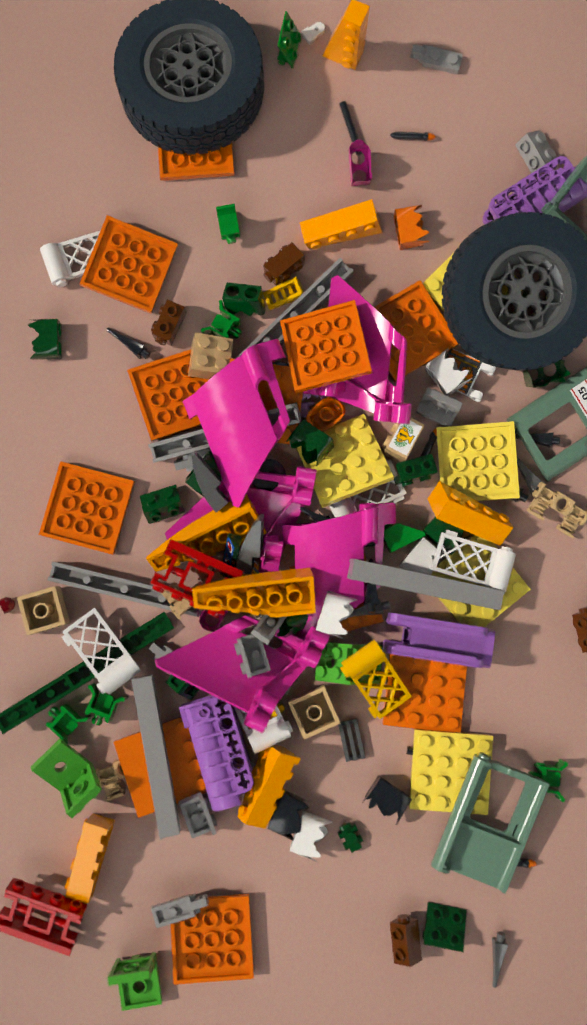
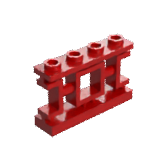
M170 539L163 555L171 558V563L165 576L155 572L150 584L153 585V590L162 594L164 591L172 594L171 598L182 602V599L190 602L189 606L194 607L192 588L183 585L191 567L208 575L205 584L212 583L211 579L215 573L209 570L208 567L232 578L241 577L243 571ZM171 551L197 561V563L189 561L185 570L174 566L178 556L171 553ZM170 573L181 577L177 587L184 590V592L182 593L158 582V580L167 582ZM208 610L207 613L218 618L219 615L224 616L226 610Z
M12 878L6 887L4 897L13 900L11 908L4 906L0 911V932L70 956L78 938V932L69 930L71 922L80 924L88 905L80 900H73L60 893L44 889L41 886ZM20 899L29 901V906L20 903ZM34 908L50 913L49 922L33 917ZM18 911L26 914L25 918L16 915V912ZM58 912L68 915L67 919L57 916ZM54 924L63 927V931L53 928Z

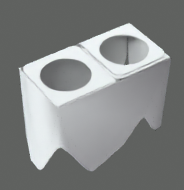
M448 348L426 364L425 370L443 394L449 397L471 379L463 380L469 370L459 371L454 358H444L445 353L449 350Z
M422 537L405 557L404 561L401 562L399 568L431 575V567L437 548Z
M327 591L316 630L342 638L338 634L345 635L347 631L342 628L340 621L345 620L352 614L354 609L349 603L357 601V599Z
M303 810L300 818L301 831L294 834L290 851L314 860L311 857H321L320 853L316 850L314 842L320 841L326 836L328 830L324 825L332 823V821Z

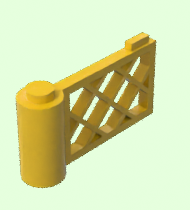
M372 640L341 662L343 665L340 668L346 678L350 676L370 704L371 707L368 710L374 719L377 716L379 719L383 718L412 697L375 640ZM384 661V671H376L377 666ZM363 675H369L367 683H359L358 679ZM374 676H382L380 684H372ZM387 677H394L392 685H385ZM370 688L378 689L376 697L368 696ZM383 689L391 690L389 697H381ZM396 690H401L405 693L399 698H394ZM379 702H387L386 707L379 711Z

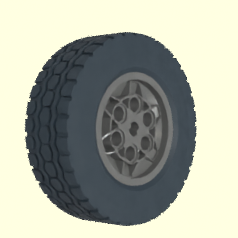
M164 0L160 4L156 3L150 6L148 10L142 11L138 17H135L130 22V26L125 28L123 36L120 37L118 46H116L114 77L124 111L136 131L148 142L151 141L153 145L159 148L162 147L163 150L174 151V153L196 155V153L205 154L208 151L213 152L219 150L220 147L224 148L230 145L232 141L235 142L239 139L241 134H244L250 125L253 124L256 115L260 111L264 96L263 58L258 39L251 26L242 16L240 17L238 12L234 9L231 10L229 6L223 3L219 4L218 1Z
M514 213L479 227L465 238L459 245V248L456 249L452 255V260L450 259L447 272H445L443 278L442 308H444L445 321L448 322L447 326L450 332L453 333V337L472 357L498 368L533 370L549 366L551 363L554 364L563 359V357L568 356L574 351L573 349H576L583 342L582 339L587 337V240H584L585 237L578 230L575 231V227L568 222L564 223V220L545 213ZM515 269H518L520 271V277L518 279H516L513 274ZM534 272H537L539 275L537 282L533 280ZM503 285H506L508 288L506 295H503L501 292ZM541 290L545 292L544 300H541L539 297ZM510 303L514 305V312L512 314L508 312ZM529 306L533 308V314L531 316L527 314V308Z

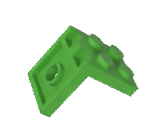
M327 642L316 665L315 680L356 685L350 676L346 678L340 668L343 666L341 662L367 644ZM332 658L335 661L334 667L331 664ZM382 663L377 666L376 671H381ZM363 675L359 678V683H367L369 675ZM374 676L372 684H380L381 676Z
M62 739L55 742L31 766V770L60 791L66 815L71 818L80 813L102 790L93 763ZM59 762L65 763V765L61 768L55 767V765Z
M152 952L150 956L144 957L134 955L131 959L127 960L116 958L107 979L108 986L118 984L122 1011L162 1004L163 999L156 952ZM142 981L145 988L138 990L135 988L134 983Z

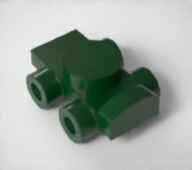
M349 821L339 827L340 831L337 833L340 839H345V842H343L345 850L350 849L351 853L362 848L360 843L364 841L360 834L356 836L355 832L358 831L355 823L351 825Z

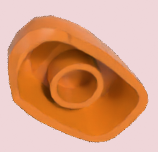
M329 396L317 403L308 412L306 421L322 432H325L342 420L345 415V406L341 401Z

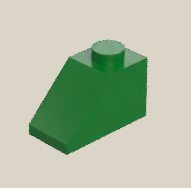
M399 523L395 525L387 524L384 527V544L389 553L426 536L423 531Z

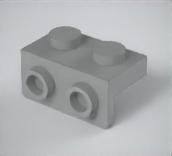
M541 130L526 133L516 143V147L531 173L557 158L555 151L550 147L545 134Z
M427 388L416 413L448 427L452 426L463 403L454 397H448L440 393L436 389Z
M252 634L236 639L237 643L234 644L237 656L241 655L243 663H240L243 675L247 674V677L251 678L252 676L271 671L263 643L260 639Z
M198 792L178 801L192 839L209 831L212 832V835L217 834L214 828L217 826L214 815L209 814L208 810L211 809V805L207 797L203 798L201 792Z

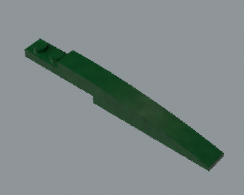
M163 612L120 638L119 641L131 656L174 629V626L166 613ZM109 646L96 653L95 656L107 658ZM111 646L109 658L118 659L124 653L119 647ZM95 658L94 668L99 673L105 669L106 660ZM109 660L108 666L114 661ZM84 661L55 680L0 713V731L2 734L7 733L96 677Z

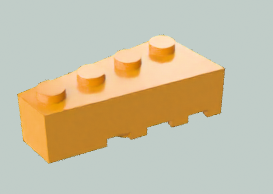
M357 0L350 1L326 46L323 57L342 64L345 68L356 70L364 52L370 10L369 5Z
M372 199L300 222L304 243L308 249L312 250L326 245L383 233L379 215Z
M441 481L438 482L428 497V502L437 519L501 546L513 529L509 521L510 518L507 515L492 510Z
M275 744L258 753L256 766L252 769L253 786L248 792H245L243 802L238 809L237 817L244 824L266 829L276 809L275 802L282 797L284 793L283 786L286 780H290L293 775L291 770L294 764L298 765L301 758L285 747Z
M94 813L88 819H85L81 838L76 847V857H74L70 867L72 873L65 884L64 889L67 890L65 897L80 900L87 904L92 899L115 823L114 819Z

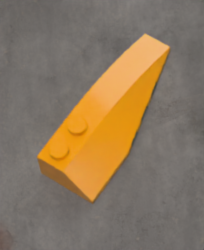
M246 494L239 508L233 506L232 502H229L217 513L214 510L207 513L162 543L146 557V560L155 572L168 569L172 559L163 554L170 539L210 557L216 555V552L225 550L228 537L234 545V549L242 546L249 529L259 515ZM171 551V553L178 556L174 566H179L184 561H194Z
M310 568L246 575L192 588L194 608L229 610L232 613L246 612L251 613V615L259 616V614L276 618L316 613L314 576Z

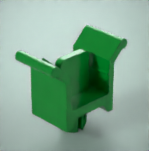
M235 203L217 206L216 211L222 240L227 239L228 244L236 243V238L240 237Z
M219 300V310L222 315L217 314L211 326L202 328L201 332L202 334H213L214 336L229 338L231 334L234 338L238 339L242 333L240 328H236L241 325L240 319L224 310L223 301Z
M93 683L88 686L92 697L89 705H87L85 714H95L92 717L93 724L96 723V725L100 726L103 722V717L105 722L109 723L113 719L118 703L127 700L128 696L119 697L113 702L114 697L112 695L103 694L102 692L99 694L96 684Z
M68 704L60 707L61 712L58 710V707L53 706L48 711V714L55 720H51L45 725L68 744V735L78 727L77 722H86L91 719V715L81 717Z
M559 759L555 765L541 762L534 763L537 772L529 771L528 774L548 782L550 785L547 793H553L557 799L565 802L559 790L552 787L558 788L560 786L561 774L556 771H562L568 766V762Z

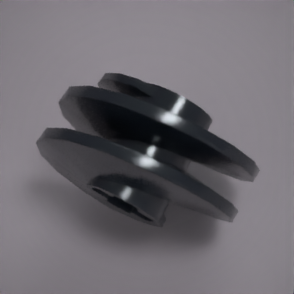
M269 458L265 459L258 471L286 475L282 464ZM257 478L252 482L257 489L272 491L278 486V482Z

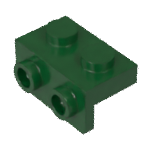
M429 454L397 463L396 467L399 475L394 478L395 485L402 484L403 487L414 484L413 481L418 479L420 482L430 480L431 476L438 472L433 455Z
M176 484L140 496L143 513L149 524L175 517L185 512Z

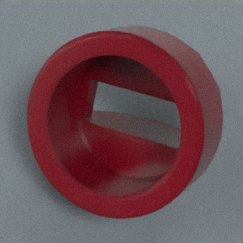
M9 597L0 599V606L4 614L12 611L15 607L14 600Z

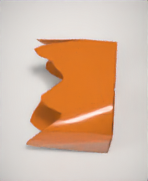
M422 205L399 208L394 211L393 218L400 250L423 246L424 243L429 242L417 240L429 233L427 230H422V215L414 212L421 208Z

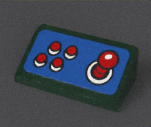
M230 533L227 535L223 563L236 568L242 536Z

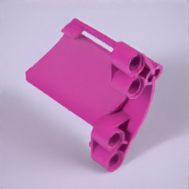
M339 275L331 278L328 307L355 300L372 374L307 390L303 394L333 397L339 401L374 413L373 420L410 424L412 404L403 403L407 339L395 330L394 326ZM392 344L400 350L396 386L392 385L388 380Z
M279 339L252 345L242 355L216 373L193 395L183 401L189 419L192 420L193 417L198 416L232 505L238 508L241 506L275 443L280 440L290 422L272 365L273 362L285 357ZM262 380H266L269 383L280 411V416L273 426L258 391V384Z
M297 466L296 476L267 472L257 473L255 477L257 479L278 482V486L272 491L250 487L247 492L258 515L264 514V528L267 532L263 535V550L260 556L261 563L258 574L279 571L281 555L286 544H283L284 541H282V524L296 523L301 513L300 507H304V505L310 506L316 469ZM222 480L221 484L217 487L225 494L229 503L231 500ZM204 497L165 532L167 540L195 520L213 511V508ZM242 546L234 549L233 553L239 554Z
M396 503L359 504L358 512L315 523L282 524L283 544L295 545V569L310 568L314 576L316 613L307 614L308 620L304 629L296 633V636L304 639L311 626L317 627L327 591L357 599V601L349 603L353 609L364 601L367 583L364 584L361 581L347 579L350 565L349 560L357 559L364 561V547L374 542L375 563L382 565L385 524L396 523Z
M245 615L194 642L156 659L155 662L157 668L247 712L244 725L263 733L277 703L294 681L308 666L316 667L330 635L317 631L316 627L311 626L304 639L293 634L287 637H277V633L280 631L278 629L274 636L282 640V645L277 649H273L263 644L271 671L248 678L247 674H242L240 663H243L241 655L237 656L234 644L237 643V638L247 636L240 631L251 625L256 626L260 620Z

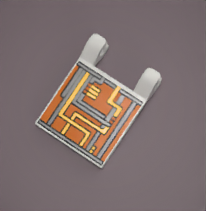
M452 348L447 351L445 359L454 358L459 371L469 370L463 380L471 379L457 392L468 396L476 402H480L483 393L472 389L480 370L492 376L496 367L480 362V360Z

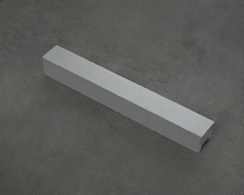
M340 257L246 349L252 345L273 339H279L282 345L284 338L280 320L319 310L329 300L331 278L339 275L348 282L353 277L354 270L349 268Z
M297 402L285 405L290 420L287 426L300 423L302 419ZM278 408L267 410L272 426L280 416ZM203 429L148 444L153 455V463L210 447Z
M357 559L349 560L350 565L347 579L501 610L505 591Z
M52 561V569L47 579L48 581L170 610V605L174 606L160 592L153 590L152 585ZM191 607L184 614L199 617L201 609L198 610Z
M149 675L139 678L134 677L131 680L159 838L161 840L166 837L180 835L181 827L154 676Z

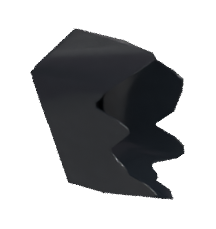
M378 775L363 802L366 799H370L369 809L377 805L384 816H391L397 812V825L412 799L408 794Z
M284 790L269 822L268 829L293 841L294 838L291 834L301 831V819L297 811L308 809V805L303 802L308 800Z

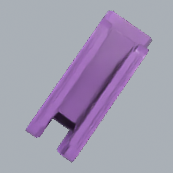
M559 156L491 199L489 208L482 217L484 225L493 221L487 219L489 215L493 216L495 220L520 212L542 213L541 209L553 199L576 166L574 167L567 157ZM558 163L565 165L563 168L553 170L557 167ZM581 178L577 179L559 203L558 208L562 212L567 211L587 198V184Z
M388 612L386 623L403 626L401 642L383 640V652L476 668L491 667L496 633L494 629Z
M209 695L184 703L179 707L184 727L188 728L212 811H220L241 804L242 793L248 792L253 786L252 765L234 706L226 702V705L223 707L222 703H218L219 698ZM230 718L233 724L227 725L223 719ZM231 737H233V740H237L236 746L234 741H230ZM241 757L244 762L238 763L235 758ZM244 770H246V772H244L245 780L241 779Z

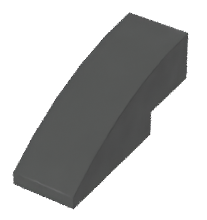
M195 450L192 452V462L196 480L207 502L217 513L228 503V498L217 487L221 484L220 477Z
M260 514L254 521L240 549L236 568L243 571V574L251 575L255 557L260 558L263 550L264 514Z

